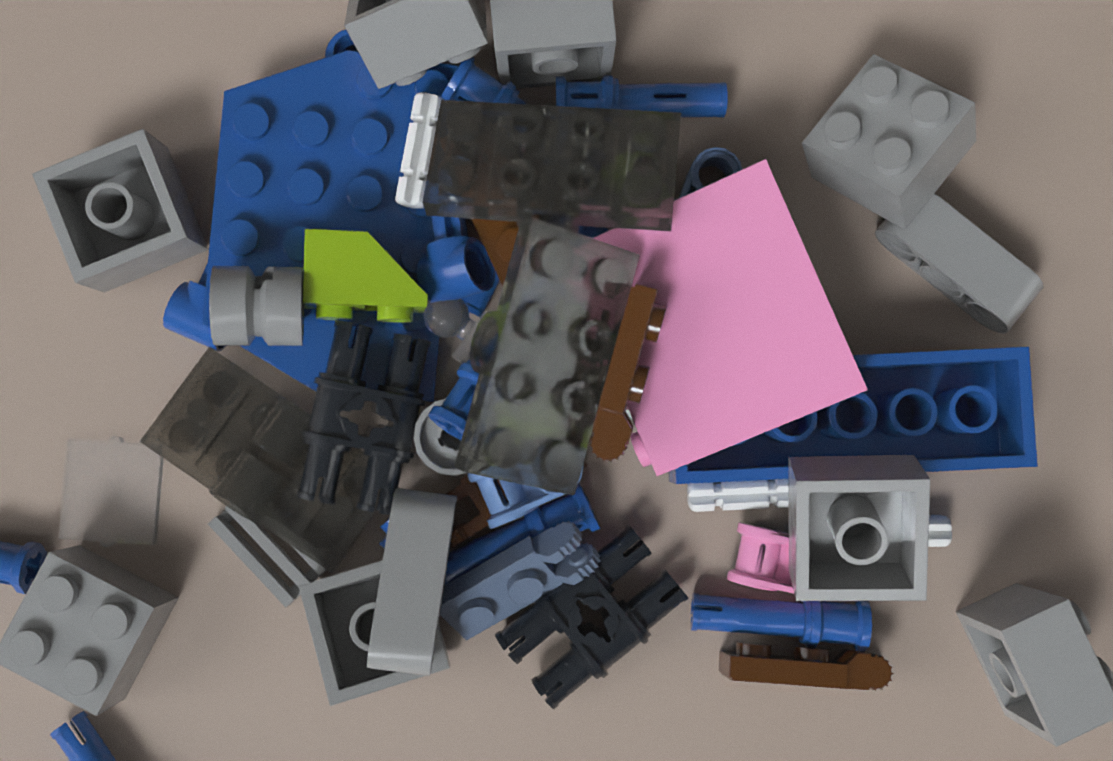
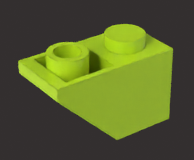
M305 229L303 305L305 309H316V319L347 321L353 320V311H377V321L407 323L413 322V313H423L426 310L428 295L368 232Z

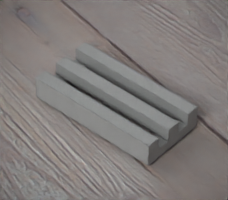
M249 484L241 492L242 494L236 500H232L225 507L226 510L219 516L214 517L208 525L286 608L301 595L300 585L316 581L332 565L256 484ZM250 503L255 506L312 567L306 574L245 510ZM233 519L242 526L295 583L291 588L230 524Z

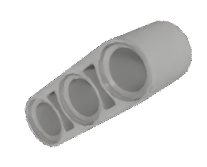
M935 193L906 229L885 219L875 232L878 241L889 252L972 318L992 331L1006 334L1043 289V282L1035 272Z
M403 488L395 489L370 635L367 668L430 676L457 496Z

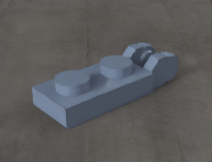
M563 521L561 524L557 523L556 527H551L533 538L528 536L444 585L440 615L465 640H469L532 604L542 594L545 595L563 583L575 585L584 580L585 576L589 577L599 567L600 555L592 544L589 545L587 542L586 544H580V541L583 540L581 538L582 533L574 523H570V521L566 523Z

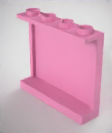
M766 159L562 252L568 265L567 269L561 271L565 287L574 303L583 301L591 320L590 323L584 325L587 339L595 355L598 358L606 355L609 365L631 286L635 287V284L657 289L659 292L656 303L667 306L657 343L645 340L639 360L640 365L650 367L641 402L636 403L628 400L626 410L629 409L637 428V432L631 435V442L635 453L643 467L652 464L656 476L868 390Z

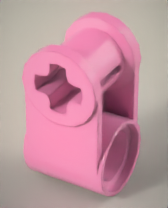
M738 522L737 532L742 536L735 569L728 570L727 580L762 590H780L794 594L789 574V534Z

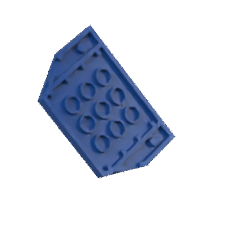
M347 50L224 91L202 324L210 328L209 293L213 266H249L255 276H262L267 267H303L304 276L305 229L368 232L418 284V261L427 254L426 246L435 241L429 202L431 193L437 188L452 187L453 172L448 165L441 146L451 139L456 141L459 103L453 99L448 103L445 102L441 126L436 127L440 129L433 173L431 179L426 181L430 183L426 206L423 209L405 207L396 203L395 200L399 177H404V174L400 172L409 123L414 122L410 119L414 96L419 92L441 96L459 66L440 63L429 68L422 78L409 85L398 86L395 82L378 89L359 52ZM427 301L426 310L423 313H413V322L407 323L377 321V311H353V320L346 321L353 323L348 348L351 349L356 326L360 324L373 328L361 381L366 382V388L377 390L378 384H385L394 342L393 335L394 333L412 336L407 357L408 361L413 339L421 338L431 341L419 393L424 394L423 400H426V402H434L442 305H434ZM304 308L303 346H268L262 337H255L250 346L240 347L316 392L318 384L314 383V378L318 377L319 372L325 373L335 331V321L316 319V309Z

